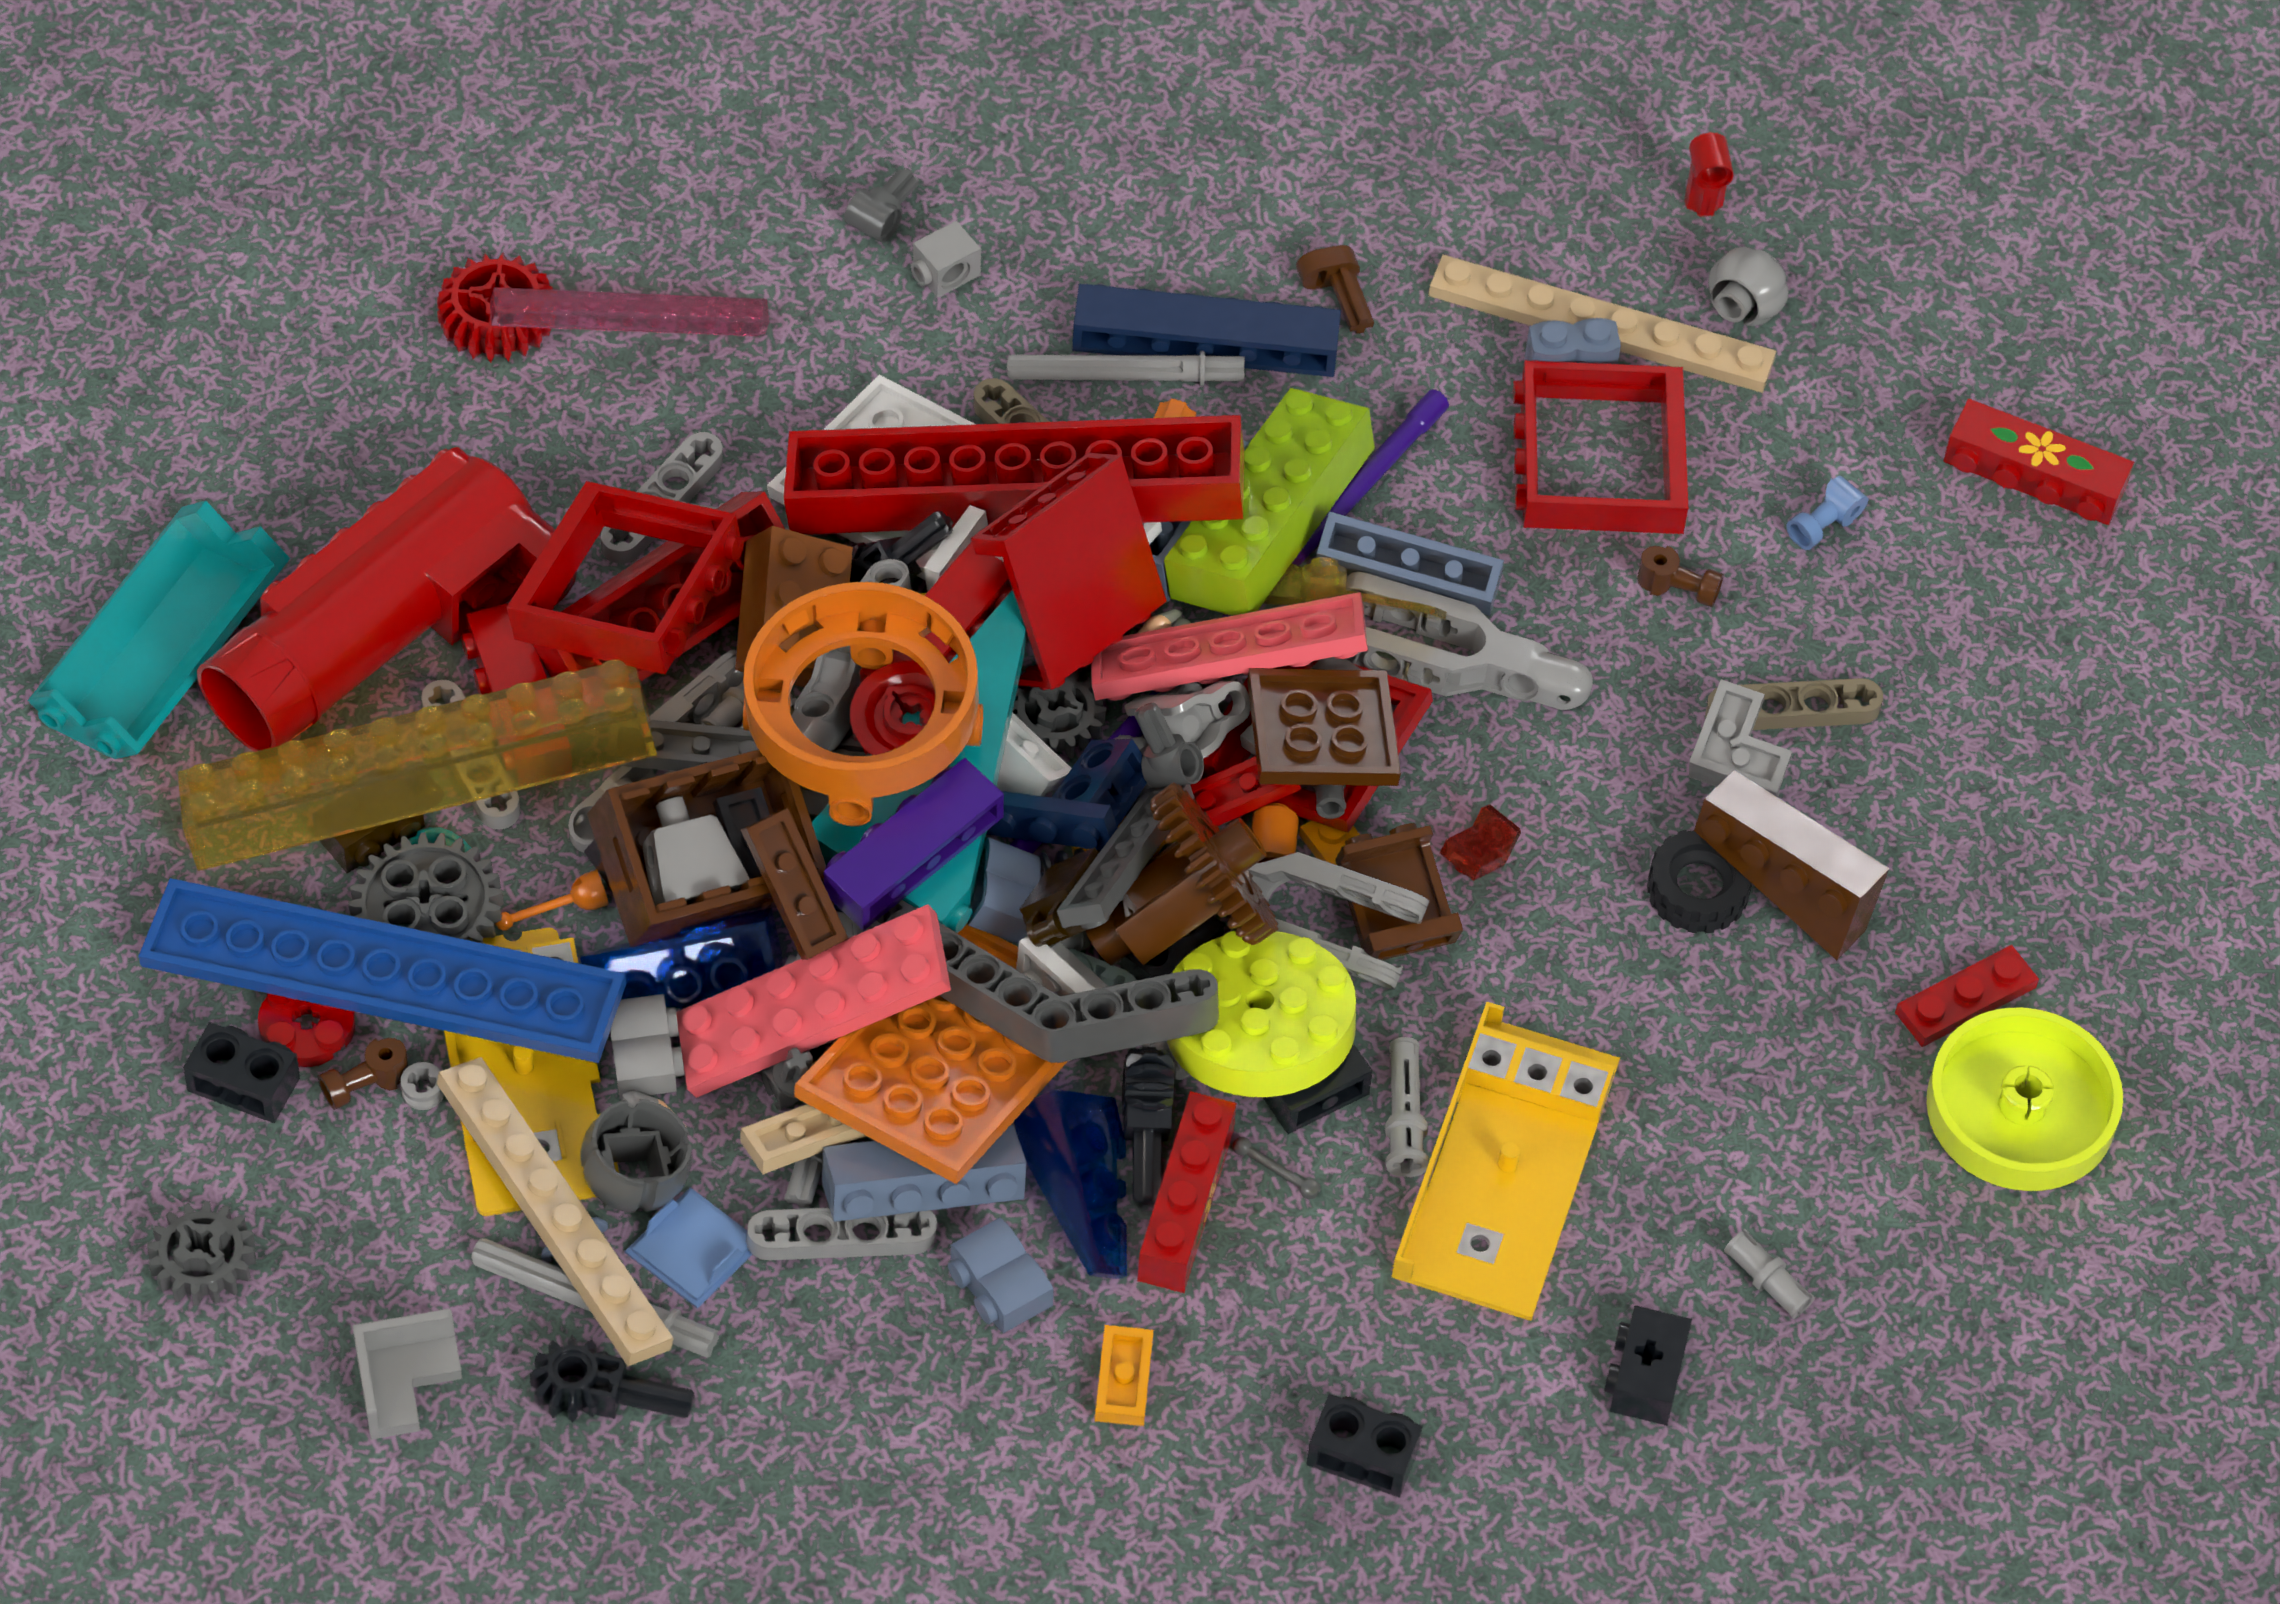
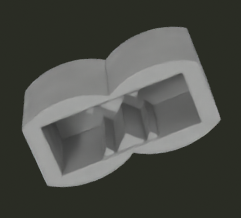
M664 994L622 999L610 1030L619 1099H623L622 1094L631 1090L646 1095L677 1092L675 1077L685 1076L681 1047L671 1048L670 1037L679 1036L675 1007L666 1009Z

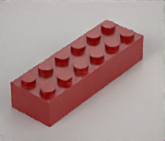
M765 491L741 492L716 508L717 510L736 514L740 537L744 538V547L740 558L737 561H733L725 574L721 590L718 593H714L707 604L703 620L699 625L694 626L686 639L683 653L740 615L746 541L771 526L785 529ZM667 541L561 612L654 633L703 553L704 548ZM533 644L572 713L594 714L655 673Z

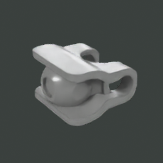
M1220 681L1205 689H1202L1201 685L1195 682L1178 685L1170 691L1159 692L1156 695L1139 696L1125 705L1127 715L1135 716V711L1147 703H1156L1171 733L1180 734L1185 742L1195 743L1201 750L1203 758L1213 753L1221 745L1227 733L1248 718L1251 710L1246 687L1242 683L1235 681ZM1229 693L1233 700V707L1228 715H1223L1219 710L1218 703L1223 701Z

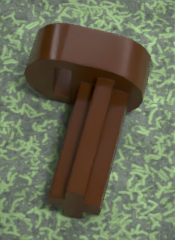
M1337 245L1313 250L1304 254L1297 261L1296 269L1306 289L1316 290L1329 286L1333 287L1350 331L1360 334L1364 333L1366 328L1374 326V320L1357 279L1360 266L1350 246Z

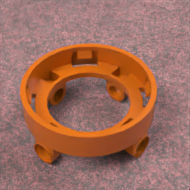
M852 582L827 586L795 599L776 612L764 624L750 646L743 676L745 693L744 731H750L761 754L782 775L805 788L827 794L829 798V815L837 823L846 826H861L868 823L872 817L874 797L900 793L923 784L948 767L966 745H981L983 704H979L978 669L973 646L959 622L941 605L920 593L900 586L876 582ZM814 624L819 629L802 638L786 653L779 647L791 636ZM930 632L934 633L946 646L949 645L956 652L958 658L948 663L943 654L924 636ZM845 646H850L852 660L857 665L868 669H879L890 664L893 660L894 650H897L912 658L925 670L935 690V705L925 727L912 740L901 747L871 756L842 755L816 745L795 724L790 713V693L799 674L816 658Z

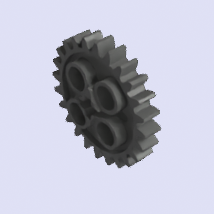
M425 832L420 833L418 844L411 845L406 836H402V848L395 850L387 843L384 844L385 858L381 859L370 855L368 860L371 871L358 869L359 884L350 886L352 901L348 902L350 916L392 925L411 923L407 928L483 944L482 936L495 938L494 923L502 921L500 906L504 905L503 893L500 889L499 874L493 873L491 860L489 858L481 860L477 846L465 852L464 842L460 837L451 846L446 845L444 833L439 834L435 843H428ZM447 879H456L453 883H441ZM400 883H410L405 887H394ZM446 920H459L453 924H443V922H445Z

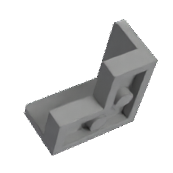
M1722 679L1720 680L1689 761L1690 778L1717 787L1735 770L1779 798V790L1793 751L1751 737L1764 702L1765 694Z
M444 1309L352 1325L371 1440L420 1431L413 1387L462 1379L452 1310Z

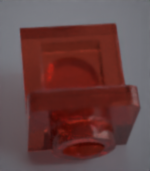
M1488 804L1481 808L1472 827L1445 840L1440 854L1450 861L1458 872L1475 881L1506 864L1521 834V829L1492 805Z

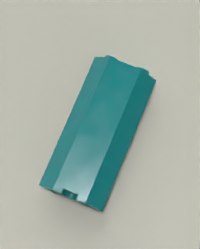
M206 500L181 507L27 701L38 711L39 719L53 730L113 759L137 755L195 682L198 667L223 646L262 596L265 589L290 560V557L261 526L235 532Z

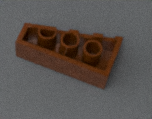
M1737 771L1731 772L1704 799L1694 831L1835 960H1838L1866 931L1890 868Z

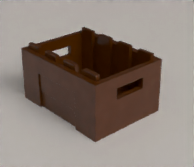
M759 749L607 789L587 813L630 948L674 936L680 929L759 907L762 908V911L777 907L763 876L747 880L735 893H731L730 886L727 885L702 892L691 905L685 906L686 900L683 897L655 906L648 885L643 842L651 831L662 827L656 805L667 799L683 797L690 820L707 815L716 816L713 802L717 798L761 787L770 815L781 809L788 808L822 882H824L826 864L800 786L776 770L766 757L761 754Z

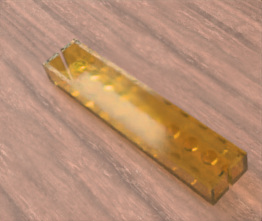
M610 660L602 665L575 672L567 671L555 677L531 683H519L507 689L483 695L475 694L448 704L427 706L416 712L392 718L384 717L372 723L348 729H336L327 734L309 739L288 741L281 746L257 752H244L233 758L209 764H197L189 769L178 771L182 827L197 870L200 871L656 756L657 751L647 701L638 669L626 666L621 660Z

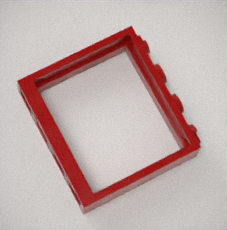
M1524 360L1522 380L1514 381L1513 404H1521V413H1515L1513 437L1514 439L1522 440V448H1516L1514 456V474L1522 475V484H1516L1515 510H1523V528L1684 534L1689 506L1683 367ZM1536 398L1661 403L1664 500L1538 495Z
M586 481L506 607L514 640L666 674L674 659L680 657L683 653L686 639L694 626L699 625L703 620L706 606L713 594L721 590L725 574L733 561H737L742 554L744 538L740 537L736 514ZM604 527L704 548L703 553L654 633L552 610Z

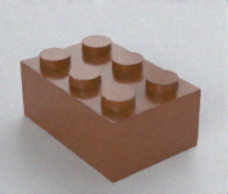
M775 526L767 528L746 541L735 670L744 672L746 657L753 640L764 624L776 612L788 603L812 591L827 586L850 583L853 547ZM814 624L791 636L779 647L786 653L802 638L819 629ZM816 659L803 669L793 685L805 688L812 677Z

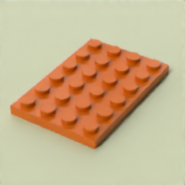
M968 923L957 933L1016 969L1018 946L996 935L971 927ZM938 995L839 1037L795 1083L794 1097L957 1184L1068 1061L1054 1063L1041 1059Z

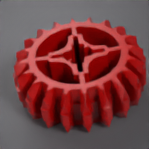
M503 252L498 259H490L484 253L481 262L476 263L468 258L465 269L453 267L451 278H443L442 291L438 292L439 296L437 297L438 323L441 324L447 341H454L458 352L469 348V353L473 359L481 353H486L490 363L495 354H503L509 362L512 352L517 351L526 357L529 350L528 345L540 348L542 336H550L552 323L555 322L556 318L555 291L550 286L546 273H539L535 263L524 266V261L520 255L509 261Z

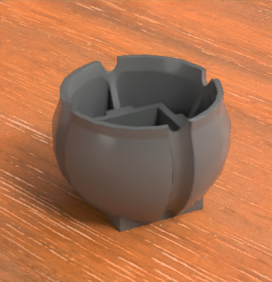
M640 1099L633 1108L629 1107L626 1100H623L605 1109L586 1131L580 1151L581 1165L584 1168V1179L591 1191L603 1202L604 1210L616 1209L630 1213L635 1212L638 1207L645 1212L656 1210L666 1205L681 1192L687 1182L692 1166L691 1144H689L687 1127L670 1109L645 1099ZM646 1161L650 1177H626L615 1171L614 1162Z

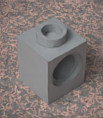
M956 220L913 243L912 274L919 285L923 287L927 285L938 298L981 275V248Z

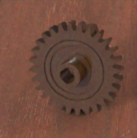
M1173 782L1151 799L1150 810L1153 813L1154 820L1160 821L1158 825L1160 831L1171 830L1165 839L1166 843L1174 844L1146 864L1139 874V878L1128 889L1123 900L1118 903L1106 923L1085 930L1097 952L1110 966L1115 965L1131 952L1143 965L1217 912L1219 917L1231 914L1232 917L1228 920L1227 926L1231 929L1237 927L1236 935L1238 937H1242V940L1250 945H1256L1279 930L1277 927L1278 922L1274 918L1276 916L1269 908V902L1261 894V888L1253 881V876L1248 871L1249 868L1267 856L1266 852L1254 833L1241 818H1237L1220 830L1217 825L1214 826L1206 811H1202L1198 802L1195 799L1193 800L1186 790L1184 791L1179 784L1177 785Z

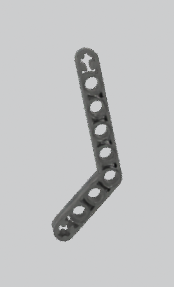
M901 900L864 931L916 910V908ZM852 921L854 936L864 932ZM939 923L951 987L950 991L939 996L1045 1061L1060 1063L1200 1034L1211 1030L1219 1020L1218 983L1214 975L1208 971L1191 969L1058 996Z

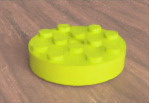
M1230 931L1224 936L1208 941L1194 949L1184 957L1172 972L1201 969L1214 975L1217 980L1219 1020L1216 1026L1204 1033L1167 1040L1169 1049L1180 1066L1192 1077L1211 1088L1245 1097H1274L1295 1093L1319 1083L1333 1073L1345 1060L1353 1045L1356 1031V994L1353 981L1343 964L1328 950L1316 944L1310 938L1276 931L1262 942L1250 945L1244 942L1242 937H1238L1236 931Z
M2003 1008L1977 1015L1964 1022L1949 1035L1937 1054L1928 1083L1926 1104L1929 1121L1936 1138L1948 1155L1966 1171L2000 1187L2022 1191H2042L2073 1183L2084 1177L2101 1162L2111 1146L2122 1114L2123 1089L2118 1070L2112 1058L2100 1042L2081 1026L2062 1016L2043 1010Z

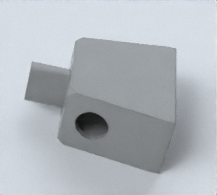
M683 797L670 798L656 805L662 827L651 831L643 842L648 885L655 906L683 897L686 900L685 906L691 905L702 892L727 885L730 886L731 893H735L749 880L747 872L716 816L707 815L690 820Z

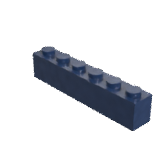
M1079 284L1073 325L1072 351L1137 356L1200 355V351H1205V356H1244V368L1334 377L1341 310L1321 306L1309 307L1279 302L1239 300L1232 297L1219 298L1199 296L1191 293L1179 294L1151 291L1149 289L1109 287L1102 284Z

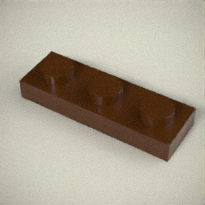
M788 808L781 809L741 829L801 960L810 959L849 939Z

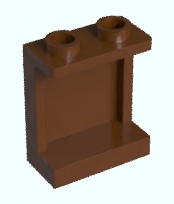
M1408 823L1393 828L1389 831L1390 835L1373 838L1372 834H1361L1345 841V845L1341 847L1335 859L1338 866L1410 890L1429 900L1421 924L1412 923L1348 901L1361 948L1368 955L1379 960H1385L1456 943L1463 931L1458 912L1453 914L1450 912L1430 846V840L1433 836L1431 826L1417 828L1415 823Z

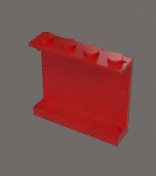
M1087 453L971 537L976 555L1003 557L1037 662L1036 665L1026 668V672L1019 678L1018 685L1039 687L1043 691L1060 687L1065 683L1066 677L1078 668L1092 663L1095 655L1107 646L1121 641L1123 634L1136 624L1150 619L1151 613L1167 602L1121 455Z

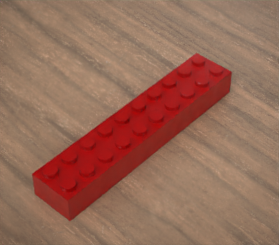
M1241 415L789 431L783 497L790 531L801 534L911 531L935 511H942L952 519L953 528L970 505L986 511L987 523L989 525L1087 453L1122 456L1142 523L1243 519L1244 443Z

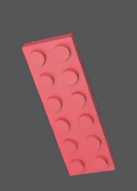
M1361 592L1125 635L1121 641L1107 646L1094 656V661L1091 663V685L1095 701L1102 699L1117 701L1125 699L1134 693L1151 690L1166 692L1178 685L1194 682L1210 684L1219 681L1222 677L1238 674L1248 675L1249 668L1271 669L1287 665L1290 667H1303L1314 660L1331 657L1347 659L1355 656L1358 652L1368 651Z
M927 904L852 936L810 959L796 960L677 1011V1024L687 1090L698 1098L785 1061L788 1051L792 1048L797 1047L800 1053H804L950 991L951 987L937 913Z

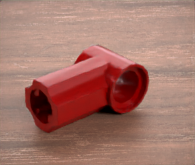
M1709 132L1696 136L1689 145L1691 166L1685 193V204L1687 209L1693 210L1699 217L1714 216L1715 211L1723 207L1727 185L1734 178L1727 139L1722 134Z

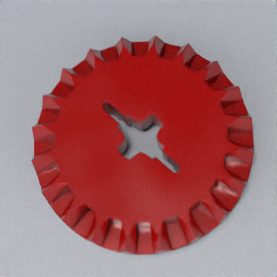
M899 661L885 665L867 676L855 691L850 706V725L852 726L855 741L861 744L865 755L882 754L901 747L912 740L929 721L935 705V690L929 676L916 661ZM902 710L910 714L919 711L920 724L922 726L916 725L912 721L903 724Z

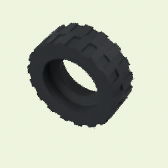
M1683 830L1673 837L1670 835L1664 840L1661 847H1657L1650 866L1647 893H1650L1649 901L1652 907H1655L1658 915L1663 920H1668L1671 926L1677 929H1686L1690 933L1705 932L1706 934L1714 933V930L1720 928L1723 930L1730 927L1731 922L1737 921L1742 916V911L1746 909L1752 883L1694 830ZM1689 864H1705L1719 872L1723 880V887L1712 898L1692 897L1680 889L1677 883L1678 873Z

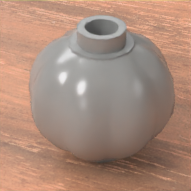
M1748 247L1734 248L1724 254L1709 272L1708 288L1711 294V302L1717 312L1730 322L1742 321L1757 304L1758 310L1743 324L1746 326L1765 324L1783 309L1788 300V285L1784 269L1766 251L1754 250Z

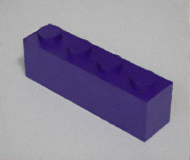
M965 757L955 766L946 767L933 778L931 785L919 795L912 794L904 799L898 806L896 813L883 824L876 823L863 834L856 846L847 853L845 851L839 852L828 862L824 871V887L831 901L863 931L866 930L1004 817V793Z

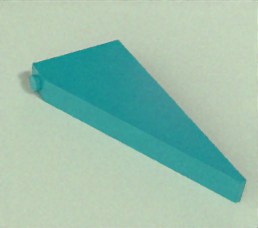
M1013 589L969 639L977 661L979 704H983L982 739L980 746L966 745L957 758L949 765L953 767L965 757L996 787L1028 641V634ZM956 654V656L950 662L958 658V655ZM917 711L914 714L907 712L903 716L902 723L906 724L912 721L916 725L922 726L920 724V712ZM933 778L900 793L874 797L871 820L861 826H846L834 821L829 815L828 803L812 822L825 864L827 865L839 852L845 851L847 853L860 842L863 834L876 823L883 824L896 813L898 806L904 799L912 794L919 795L931 785ZM987 831L902 900L916 909L929 904L937 913L939 923L956 933L960 932L972 914L971 904Z

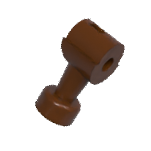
M1651 546L1643 551L1637 580L1642 588L1651 592L1650 595L1659 596L1667 592L1670 587L1697 593L1696 600L1698 603L1713 608L1724 578L1723 573L1708 569L1702 576L1679 566L1680 558L1678 553L1669 546H1666V548Z
M375 1038L365 1049L364 1062L342 1075L336 1069H330L318 1075L320 1088L331 1108L336 1110L348 1104L351 1100L350 1092L374 1083L389 1091L398 1089L397 1085L401 1083L402 1073L408 1067L405 1045L396 1038H385L377 1041Z

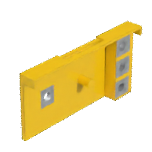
M1486 1001L1395 1256L1392 1278L1532 1321L1620 1057L1504 1023L1502 1019L1505 1007ZM1457 1101H1458L1457 1108H1456V1110H1455V1113H1454L1452 1122H1451V1124H1450V1127H1449L1447 1136H1446V1138H1445V1141H1444L1442 1150H1441V1152H1440V1155H1439V1158H1438L1436 1167H1435V1169H1434V1172H1433L1431 1181H1430L1429 1186H1428L1429 1179H1430V1177H1431V1174H1432L1434 1165H1435V1163H1436V1160H1437L1439 1151H1440V1149H1441V1146H1442V1143H1443L1445 1134H1446V1132H1447V1129H1448L1450 1120H1451V1118H1452V1115H1453L1455 1106H1456ZM1475 1239H1483L1488 1243L1489 1248L1486 1251L1478 1252L1471 1247V1242Z

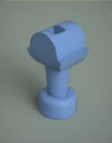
M1841 475L1837 476L1827 484L1824 501L1811 514L1802 512L1789 520L1786 525L1787 532L1790 538L1802 549L1810 550L1822 540V529L1829 524L1837 521L1843 527L1849 526L1865 509L1868 497Z

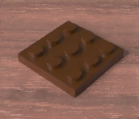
M1249 668L1247 683L1259 784L1399 785L1401 771L1387 671Z

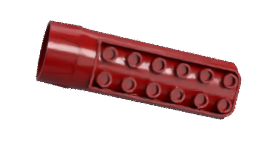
M454 447L450 450L443 449L435 455L430 465L416 476L410 475L405 478L397 488V491L383 502L377 501L367 509L364 516L350 528L344 527L332 537L330 543L316 554L312 553L304 557L294 572L282 581L277 580L271 583L263 592L262 597H260L261 618L248 627L242 628L213 656L198 667L197 678L200 689L214 714L236 739L258 754L272 755L284 744L318 722L320 717L335 703L430 627L449 644L454 645L461 639L462 633L468 632L467 613L505 604L514 596L556 529L532 510L518 486L499 467L486 459L469 456L460 447ZM577 571L556 604L572 589L576 581Z

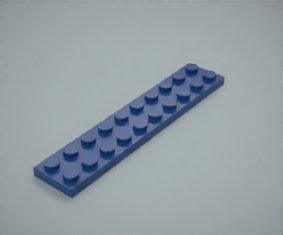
M172 878L169 879L138 956L141 967L595 1063L600 1061L627 984L625 973Z

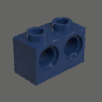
M1132 738L1091 740L1052 798L1110 805L1118 827L1147 784L1141 767L1143 754Z

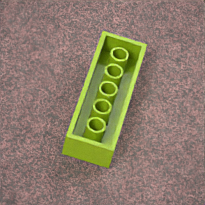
M1290 388L1244 451L1243 519L1191 521L1164 558L1171 599L1231 616L1258 611L1374 450L1369 408Z

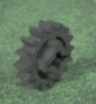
M1078 670L1070 674L1069 677H1066L1063 685L1053 690L1046 689L1043 691L1039 687L1021 685V688H1017L1012 711L1057 755L1059 751H1065L1070 759L1075 757V747L1079 746L1085 750L1091 738H1101L1102 725L1105 724L1106 708L1103 707L1104 699L1095 701L1091 679L1081 683Z
M205 1201L201 1211L194 1212L193 1207L187 1203L184 1204L183 1216L178 1217L172 1212L166 1214L167 1228L154 1226L155 1241L147 1244L151 1276H157L158 1286L162 1292L172 1287L175 1301L179 1302L186 1294L192 1295L194 1306H199L202 1297L210 1295L211 1300L216 1304L220 1302V1291L225 1289L233 1295L238 1293L236 1279L242 1281L250 1280L249 1265L256 1264L253 1232L246 1229L245 1218L242 1215L231 1220L229 1206L224 1205L215 1213L212 1212L210 1201ZM177 1244L179 1247L172 1251L173 1259L169 1261L171 1250ZM234 1246L233 1256L229 1263H227L225 1258L231 1255L230 1248Z

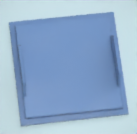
M691 1187L676 1201L672 1199L649 1220L646 1231L625 1250L628 1256L697 1309L752 1255L746 1244L747 1230Z

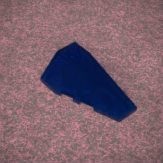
M772 908L727 916L680 929L676 935L630 947L628 942L580 956L581 964L625 973L627 984L621 1000L664 994L665 1006L680 1008V1010L783 966L782 950Z
M1053 1089L1034 1098L1014 1120L1015 1131L1026 1163L1088 1275L1113 1279L1124 1278L1127 1276V1225L1122 1217L1117 1214V1199L1126 1197V1182L1120 1178L1117 1179V1159L1126 1157V1142L1123 1140V1129L1116 1099L1114 1097Z

